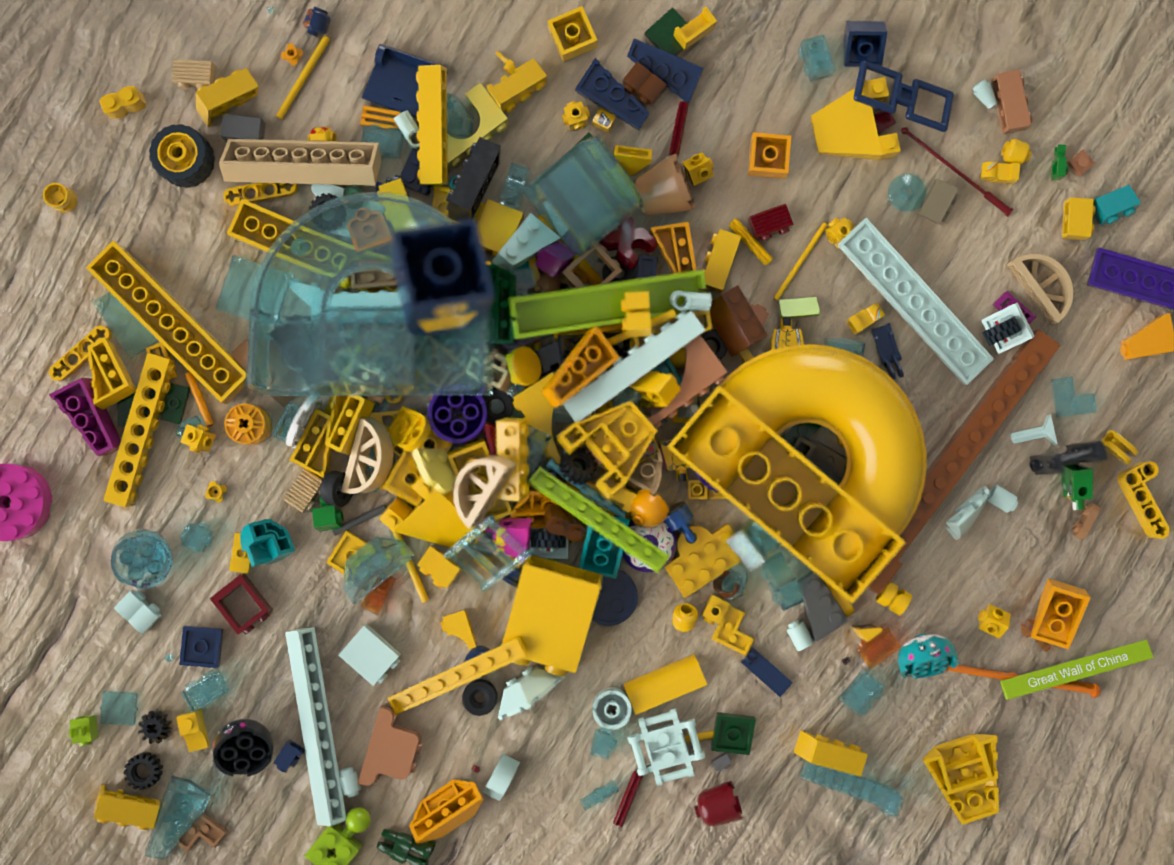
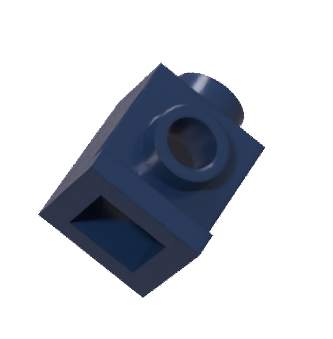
M288 740L273 763L277 765L276 768L286 773L290 767L294 768L300 759L298 756H301L305 749L292 740Z

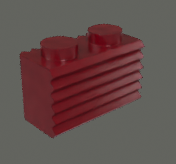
M786 203L754 214L748 218L755 239H761L762 242L771 239L773 234L779 233V235L790 232V228L794 225Z

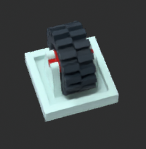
M1018 303L981 320L986 329L982 333L989 346L994 344L998 354L1035 337Z
M546 528L531 529L529 554L547 559H568V539L564 535L552 534Z

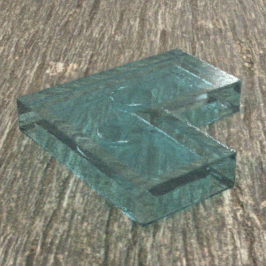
M1073 377L1051 379L1056 417L1097 412L1094 393L1075 395Z

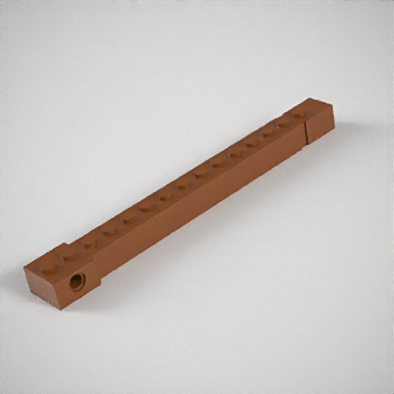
M1040 329L1032 331L1035 336L1034 338L1023 342L1011 358L1012 361L1001 371L927 469L925 484L917 509L908 526L899 536L905 543L867 586L873 593L880 595L903 565L898 561L1033 383L1035 376L1043 370L1061 346Z

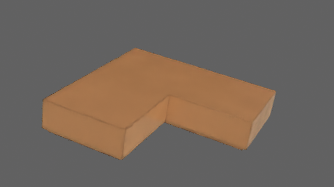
M197 808L172 841L187 852L191 850L200 837L216 848L228 830Z

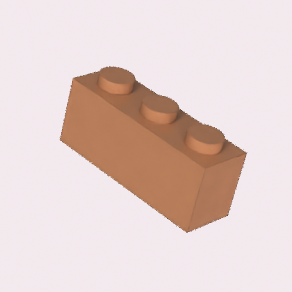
M1020 69L996 74L992 79L996 100L998 101L997 108L1003 134L1026 130L1031 126L1032 115L1028 112V96L1024 93V77L1020 74Z

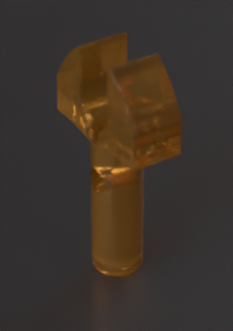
M1027 619L1033 628L1035 620ZM1021 624V633L1025 638L1031 636L1032 631H1029L1024 624ZM1035 639L1044 652H1048L1051 649L1048 643Z

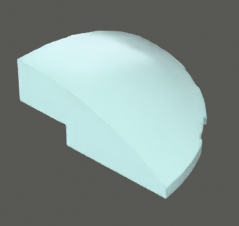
M983 486L955 510L957 513L945 522L948 525L946 530L955 540L961 538L979 517L990 492L987 486Z

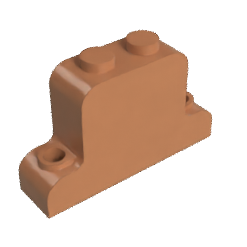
M382 705L379 709L358 784L369 786L373 782H378L380 774L402 780L407 778L410 772H415L417 761L414 760L416 754H420L423 743L420 742L421 736L415 730L396 725L397 715L392 707Z

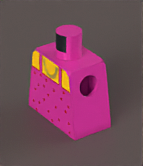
M502 518L497 528L487 527L485 538L496 540L495 550L497 552L526 560L530 549L532 519Z

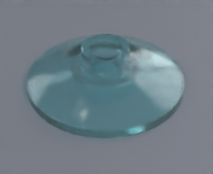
M912 174L897 176L888 188L890 203L896 209L904 212L914 211L919 208L926 197L924 183L920 178ZM906 188L911 189L912 193L907 194Z

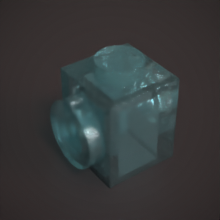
M200 521L199 523H189L181 535L183 540L181 545L198 553L204 552L206 547H209L214 537L212 534L214 531L209 529V525Z

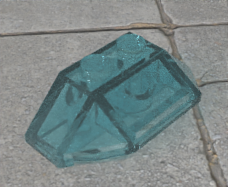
M374 537L345 561L343 590L351 602L356 604L415 555L405 541Z

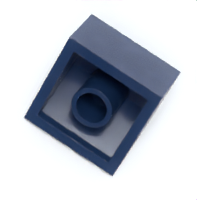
M846 21L844 67H860V63L863 60L882 66L888 33L884 21Z

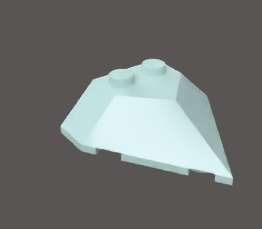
M530 666L522 672L523 676L518 679L513 677L506 682L507 686L503 691L498 718L502 720L507 716L509 717L522 712L524 709L531 708L537 700H540L552 690L566 675L556 676L548 673L544 667L539 666L535 668Z

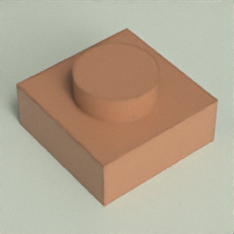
M1084 149L1067 162L1078 177L1096 164Z

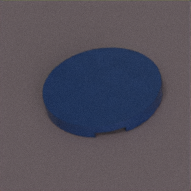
M618 569L616 579L602 577L600 591L591 618L594 622L606 626L618 625L627 620L635 611L638 602V592L634 581L627 573Z

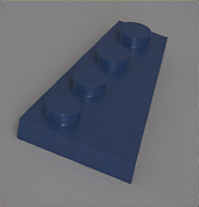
M636 38L633 39L627 57L634 63L638 62L652 74L665 82L670 91L678 95L683 101L690 103L704 70L703 67Z
M595 58L575 88V92L635 129L640 130L648 118L649 112Z

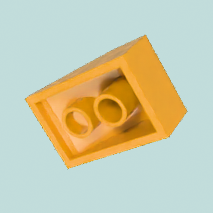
M1048 578L1040 597L1031 638L1069 650L1090 601L1087 591Z

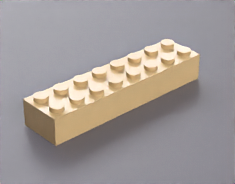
M228 139L219 161V166L224 182L376 186L382 158L379 143Z

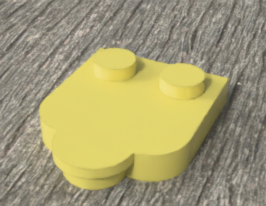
M415 449L412 454L424 482L431 487H435L441 494L452 491L456 475L445 449Z

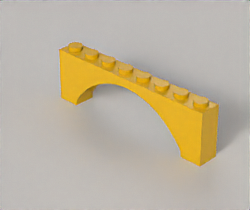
M552 371L536 383L514 395L513 399L515 401L512 403L518 412L522 411L525 416L523 419H527L528 427H532L535 431L533 436L538 444L542 443L545 447L544 453L548 460L553 458L554 462L559 465L562 456L557 449L552 431L554 407L542 393L544 387L554 376ZM588 480V482L585 483L586 485L594 489L596 492L601 494L600 490L596 486V482ZM570 482L564 483L611 516H616V514ZM613 499L609 500L622 509V503H619Z

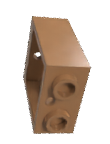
M595 242L560 274V277L570 288L583 287L584 284L574 275L572 270L593 251L613 272L600 284L610 283L622 271L620 269L621 266L615 259H611L607 255L608 252L603 245H598Z

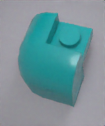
M265 519L248 523L242 529L240 536L242 551L247 552L252 567L275 563L295 552L293 542L286 527L283 528L279 523L272 521L273 519Z

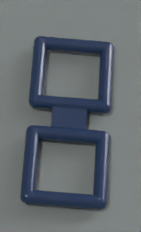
M866 60L861 61L853 96L855 101L891 114L896 112L897 104L907 107L906 119L941 132L948 130L954 98L952 91L919 79H914L912 86L902 83L903 75L901 73ZM867 70L894 79L889 104L862 95ZM919 88L946 98L941 123L914 114Z

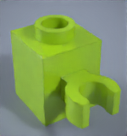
M96 715L81 716L70 720L69 738L72 739V744L79 743L80 746L89 745L98 738Z

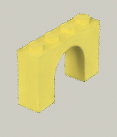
M481 83L465 93L466 99L480 116L479 128L474 135L466 139H456L447 133L448 168L458 166L462 162V158L466 155L470 156L471 146L474 142L477 143L479 137L491 141L494 134L497 132L501 133L508 127V118Z

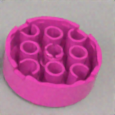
M0 464V541L28 538L37 533L50 516L49 511L52 502L50 487L44 477L31 467L19 464Z

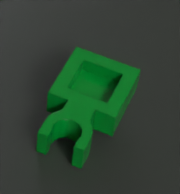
M1058 144V147H1054L1055 158L1052 161L1051 180L1059 181L1068 173L1069 166L1066 163L1067 157H1065L1066 145Z

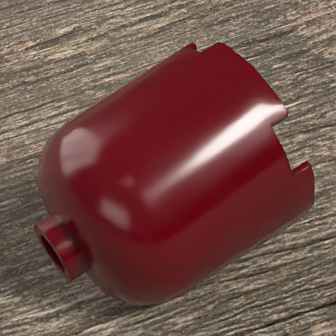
M732 781L713 786L699 793L697 798L698 806H694L697 818L701 817L706 825L716 827L743 820L741 805L738 796H734L733 789L735 787Z

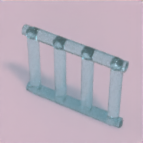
M493 515L485 518L444 553V557L452 559L481 586L480 589L483 592L494 586L532 555L530 549L525 550L495 522ZM489 526L519 556L512 560L482 531ZM476 537L506 566L499 571L469 542ZM464 548L493 576L486 581L457 552Z

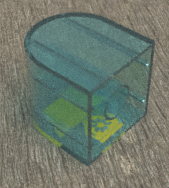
M598 135L579 142L521 189L552 231L561 237L560 240L573 253L580 257L585 255L643 206L641 196L634 183Z

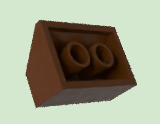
M738 285L711 301L709 310L711 323L731 357L767 336L766 331Z

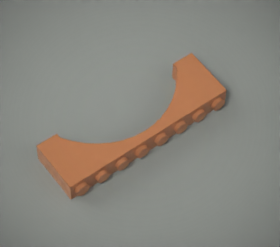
M700 334L683 347L686 351V366L680 385L681 390L667 407H664L660 412L648 418V421L656 429L663 425L661 423L663 419L667 417L670 420L677 415V409L681 406L686 408L694 402L692 398L698 394L703 396L710 391L709 386L714 382L718 385L726 379L724 376L727 374L726 369ZM588 415L582 420L588 419L590 416ZM594 455V457L596 458V460H597V461L599 462V464L601 465V464H602L601 461Z

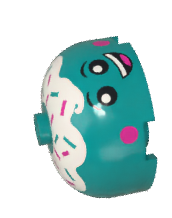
M934 634L916 635L915 638L907 641L900 648L897 658L901 676L906 678L908 675H912L914 679L942 674L947 667L955 668L960 663L952 642L943 636Z

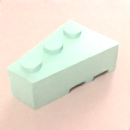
M530 213L492 262L511 272L525 264L528 260L536 257L541 248H546L556 243L561 237Z

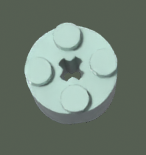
M608 687L598 692L593 700V716L601 727L616 730L626 725L629 721L632 708L628 695L623 690L617 687ZM608 705H616L615 712H612V710L608 711Z

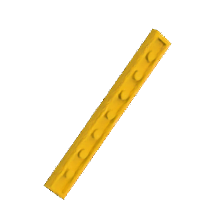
M518 637L393 694L387 699L394 713L398 715L527 656L528 652L521 638Z

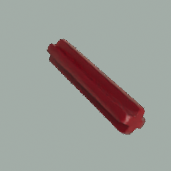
M679 102L669 156L673 154L679 156L689 107L688 102Z
M633 771L613 820V824L618 827H623L642 781L643 775L639 776L637 771Z

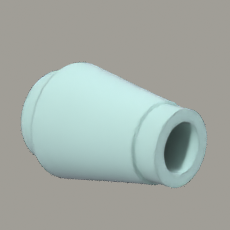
M984 79L972 87L973 94L988 109L998 103L990 82Z

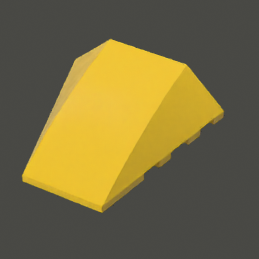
M969 734L934 746L922 759L962 825L999 813L997 735Z

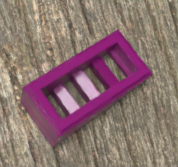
M1008 291L1004 292L992 304L1000 311L1012 304L1018 303L1028 324L1036 318L1029 309ZM1008 299L1009 302L1002 307L1001 304Z

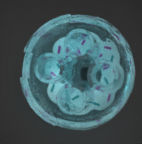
M148 529L130 531L123 535L113 548L111 555L112 572L122 584L126 583L136 587V589L154 587L163 582L170 572L173 560L171 546L161 534Z

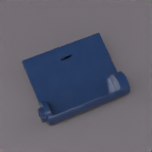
M379 44L375 53V66L362 99L401 113L408 110L411 116L417 118L419 103L416 99V93L419 91V83L416 80V72L418 71V66L440 64Z

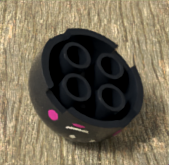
M238 719L229 722L219 730L213 741V761L215 766L222 773L232 777L234 774H247V777L255 775L265 769L272 760V736L263 724L252 719Z

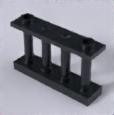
M1102 440L1068 444L1066 445V452L1061 454L1030 456L1031 461L1029 465L1032 472H1035V475L1065 473V465L1101 462L1108 458Z

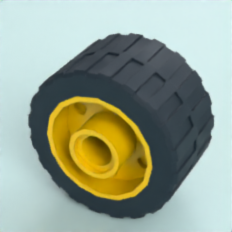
M173 124L164 127L151 141L149 158L152 167L171 184L177 187H195L206 181L211 175L215 161L213 148L192 127L185 126L184 124Z

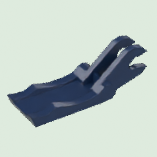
M890 323L878 328H872L871 332L883 366H886L889 376L893 380L896 379L894 369L891 366V363H893L899 378L904 377L902 367L898 362L902 358Z

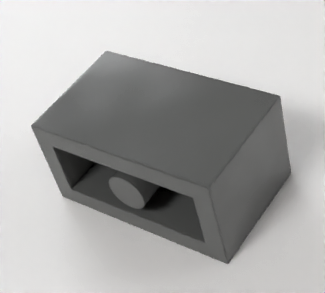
M223 114L220 136L226 143L228 139L263 140L266 123L261 118Z

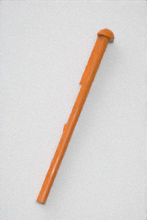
M958 665L955 668L947 667V671L1001 680L1020 676L1014 672L1006 673ZM1072 681L1051 687L1091 694L1092 698H1097L1101 694V688L1096 683Z

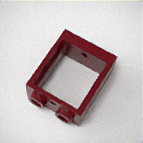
M245 573L237 576L209 598L237 635L242 633L246 635L255 628L253 625L258 621L260 623L270 617L269 612L273 610ZM243 585L261 611L244 625L240 626L222 601Z

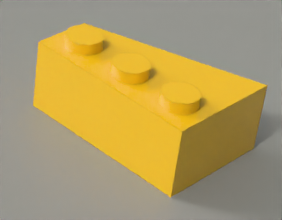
M104 337L87 346L89 366L92 371L93 381H91V385L94 389V405L104 410L136 392V388L114 343Z
M101 784L93 819H97L101 823L116 822L117 825L123 827L134 825L141 830L154 829L160 808V800L135 794V796L124 794L125 791L121 789L113 792L106 790L107 786Z

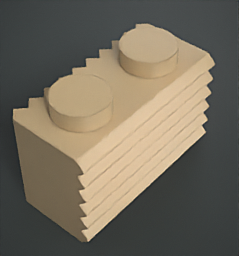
M173 59L172 82L179 89L188 90L189 87L199 89L204 85L209 86L215 82L216 66L212 61Z
M304 468L283 500L302 513L311 511L316 504L314 499L317 495H320V485L323 478Z

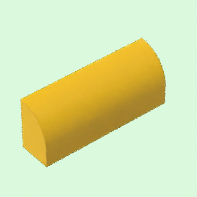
M692 654L627 681L623 685L635 715L704 687L707 683L695 655Z

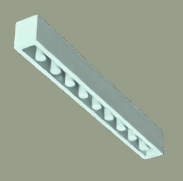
M301 628L285 632L317 825L332 826L346 821V813L315 628Z

